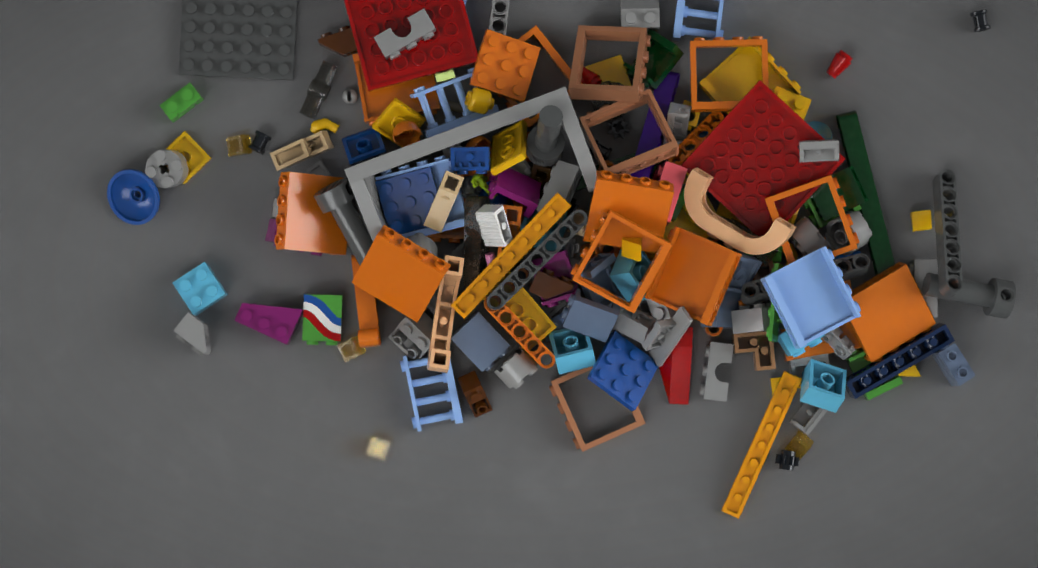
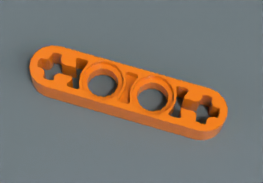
M721 112L709 114L679 144V154L668 158V162L681 166L707 137H699V134L707 131L709 135L724 119V115ZM690 144H694V145H695V148H694V149H692V150H686V147H687L688 145H690Z

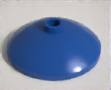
M124 169L116 173L109 181L107 198L112 211L118 218L128 224L142 225L155 217L160 206V196L155 183L145 173L136 169Z

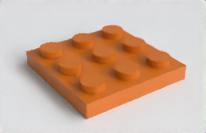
M486 29L469 85L489 90L492 93L521 103L525 102L541 47Z

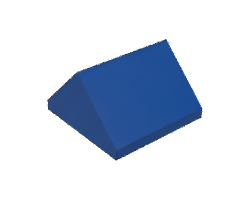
M372 128L342 138L351 167L387 153L380 133Z

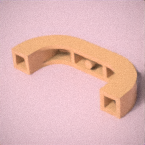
M698 167L692 169L684 188L685 206L692 220L699 227L707 231V235L711 238H719L730 249L735 248L746 254L760 255L779 248L793 234L796 226L781 217L774 220L765 235L753 236L717 215L709 208L706 200L707 189L714 177Z
M445 255L444 261L451 266L438 286L427 370L447 373L449 370L451 356L450 342L455 310L450 305L457 299L464 265V258Z

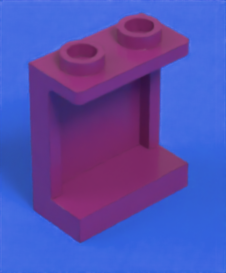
M511 168L495 176L491 173L489 177L491 182L487 189L489 191L488 198L492 200L496 193H499L523 204V216L530 219L539 204L541 183Z
M567 249L558 251L541 268L542 270L544 267L553 270L554 275L558 277L564 275L572 279L573 276L571 274L572 265ZM542 257L531 261L534 265L538 266L542 263ZM572 280V283L575 284L572 290L548 299L541 297L542 306L547 305L550 308L559 305L558 301L564 299L568 302L570 295L575 294L577 288L579 289L577 282Z

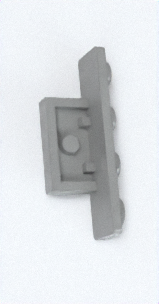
M684 306L679 307L673 318L658 320L642 344L645 351L650 350L649 354L657 367L664 364L693 322Z

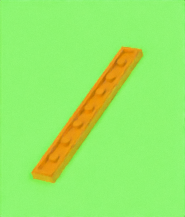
M557 192L450 306L465 319L572 205Z
M783 371L723 504L722 512L739 519L802 378Z

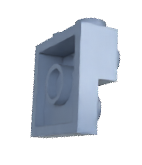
M734 250L741 253L742 256L727 291L741 293L742 286L753 280L763 261L759 257L745 255L739 250Z

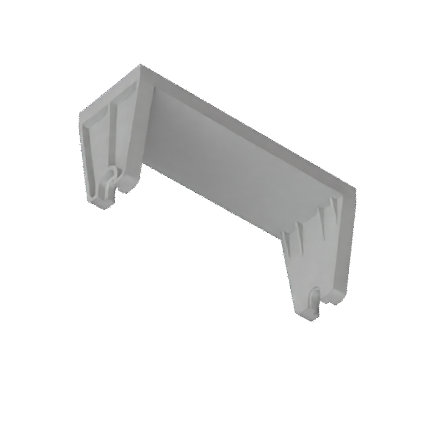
M567 88L557 89L344 169L372 241H374L384 225L388 227L379 202L375 174L540 113L542 108L548 105L556 106L562 111L563 119L561 126L570 140L589 193L594 191L597 169Z

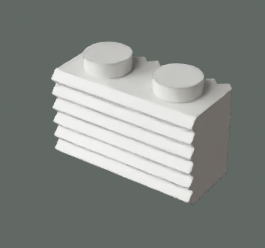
M485 204L476 211V220L479 222L478 225H480L481 237L484 240L485 246L505 247L513 240L503 204Z

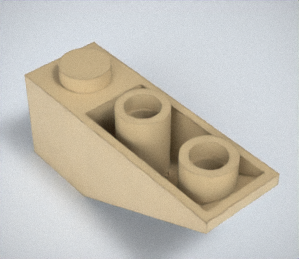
M447 170L445 171L424 226L442 232L464 177Z

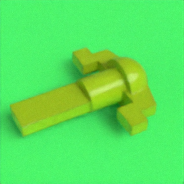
M483 174L473 175L471 180L472 186L476 188L479 185L489 194L486 183L489 178Z

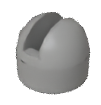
M346 89L343 92L342 99L346 104L351 105L357 101L358 96L353 89ZM347 92H351L352 101H348Z

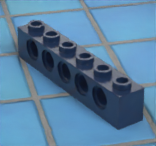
M939 323L928 332L916 336L913 341L899 346L898 350L885 354L880 361L872 362L846 377V390L850 397L856 399L955 340L946 324Z

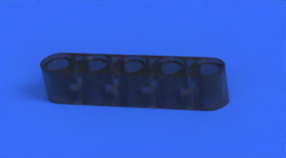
M468 196L465 200L463 274L465 289L487 267L485 254L490 252V246H485L484 240L481 237L480 225H478L479 222H477L475 215L476 211L483 205L490 204V199L487 196Z

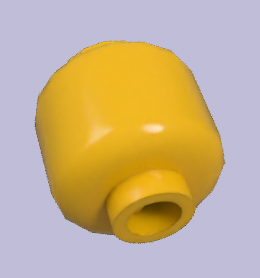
M474 87L471 91L467 92L465 105H467L469 111L486 114L489 109H493L495 99L492 98L489 90Z

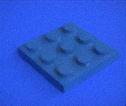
M431 166L375 181L389 228H392L399 234L427 228L424 226V222L438 191Z
M614 331L609 336L587 379L630 411H634L658 367L649 355Z

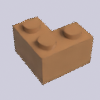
M766 331L732 335L733 353L753 352L755 371L776 369L774 344L768 341Z

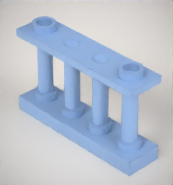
M677 0L672 40L680 41L681 36L684 35L706 38L723 37L724 30H720L724 0H716L719 1L718 12L690 9L688 6H685V0ZM692 16L715 19V31L686 27V25H682L683 17Z
M474 67L467 69V74L425 89L424 86L413 89L414 93L410 94V98H419L428 123L427 129L423 130L425 138L499 112L497 104L493 106L492 110L489 109L486 114L471 112L468 110L467 105H465L466 95L461 80L470 78ZM454 84L463 109V116L458 118L455 115L453 116L443 87ZM436 90L445 115V123L440 125L435 122L425 95Z
M407 355L403 356L400 365L402 372H406L415 416L411 417L413 429L417 428V431L420 432L422 431L421 425L449 419L451 421L455 420V424L463 423L451 358L447 373L441 372L442 374L412 380L410 369L427 365L428 357L408 361ZM438 382L448 384L449 390L445 391V393L417 399L415 397L414 387ZM446 400L452 404V409L449 412L419 417L417 406Z

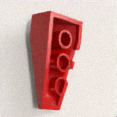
M689 327L664 364L659 367L669 404L689 405L693 327Z

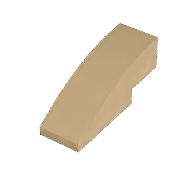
M324 130L273 151L270 155L276 170L279 171L329 151L334 146L328 131Z

